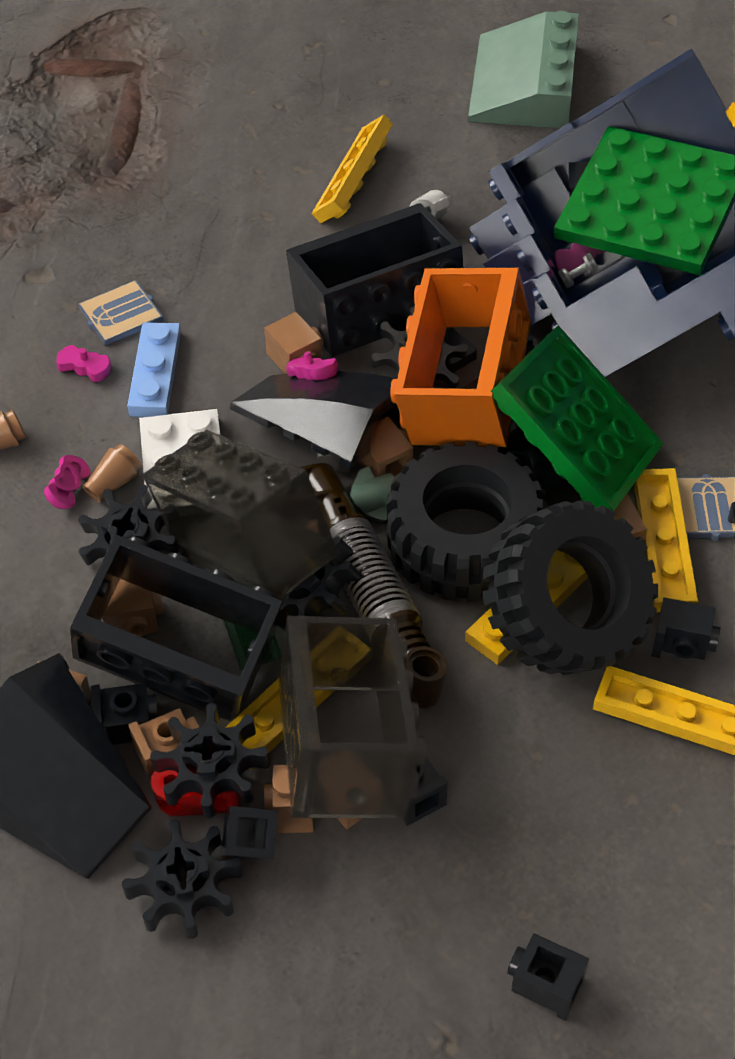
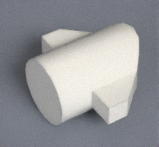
M431 190L411 202L410 206L421 203L436 219H439L446 214L449 206L454 203L451 195L446 196L442 191Z

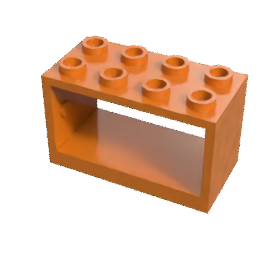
M519 268L424 269L421 285H417L414 291V313L408 316L406 331L408 338L406 346L401 347L399 351L400 370L398 378L393 379L391 382V400L393 403H397L400 412V425L403 429H406L411 445L441 446L454 442V446H465V442H477L478 447H487L488 444L495 447H507L512 418L498 408L496 400L493 398V392L490 391L525 357L532 321ZM447 327H490L477 389L433 388Z

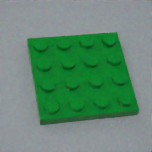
M608 126L554 226V238L701 275L735 202V155Z
M559 325L548 333L490 391L493 392V398L496 400L498 408L515 421L523 430L526 439L533 446L540 449L552 463L556 473L565 478L580 494L582 501L591 502L595 505L594 508L602 505L614 511L664 444Z

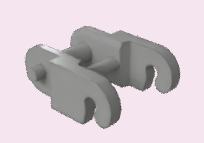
M591 253L583 256L585 263L568 272L566 268L558 271L566 288L573 286V279L589 270L594 274L599 270Z

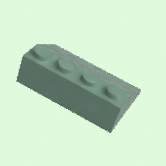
M546 11L480 34L468 122L561 128L568 124L579 14L566 11Z

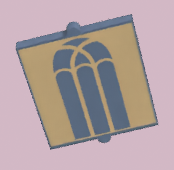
M137 280L78 303L79 309L88 320L89 329L95 330L105 346L140 332L143 322L161 323L164 321L162 314L154 305L153 296L147 295Z
M704 474L702 477L677 478L687 538H711L713 541H718L719 538H735V523L728 521L731 504L735 502V476L710 477L709 474Z

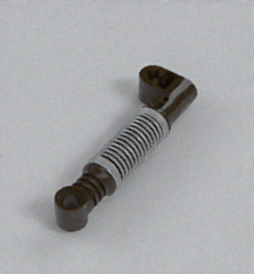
M317 463L273 473L267 482L263 514L266 520L274 526L282 527L303 516L306 520L315 518L322 532L321 542L326 548L329 547L334 537L339 536L353 549L352 554L343 562L349 561L362 573V578L359 581H351L345 584L344 590L359 614V618L362 620L368 636L377 648L385 651V655L394 668V672L399 679L397 686L399 697L403 702L415 708H428L435 705L439 700L447 674V659L440 651L431 648L421 629L423 621L419 610L404 587V583L398 576L375 530L364 515L358 514L334 468L327 463Z

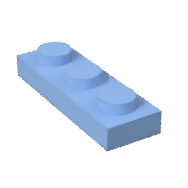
M142 323L127 404L129 416L152 417L168 415L181 338L180 323Z

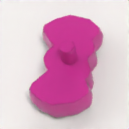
M573 243L571 249L556 250L554 260L558 270L566 268L570 272L585 263L583 256L591 253L592 257L595 258L606 251Z
M75 345L66 346L57 353L56 365L60 372L74 370L79 376L88 375L92 382L102 381L110 374L111 361L107 355L88 352L85 348L78 349Z
M311 352L303 353V356L291 360L286 365L289 377L296 375L298 379L305 378L317 381L334 377L339 368L335 358L326 360L320 358L312 359Z
M65 455L60 458L59 467L55 470V477L50 480L49 485L44 489L46 500L55 508L71 509L75 506L74 491L80 487L82 480L90 476V469L84 459L75 455Z

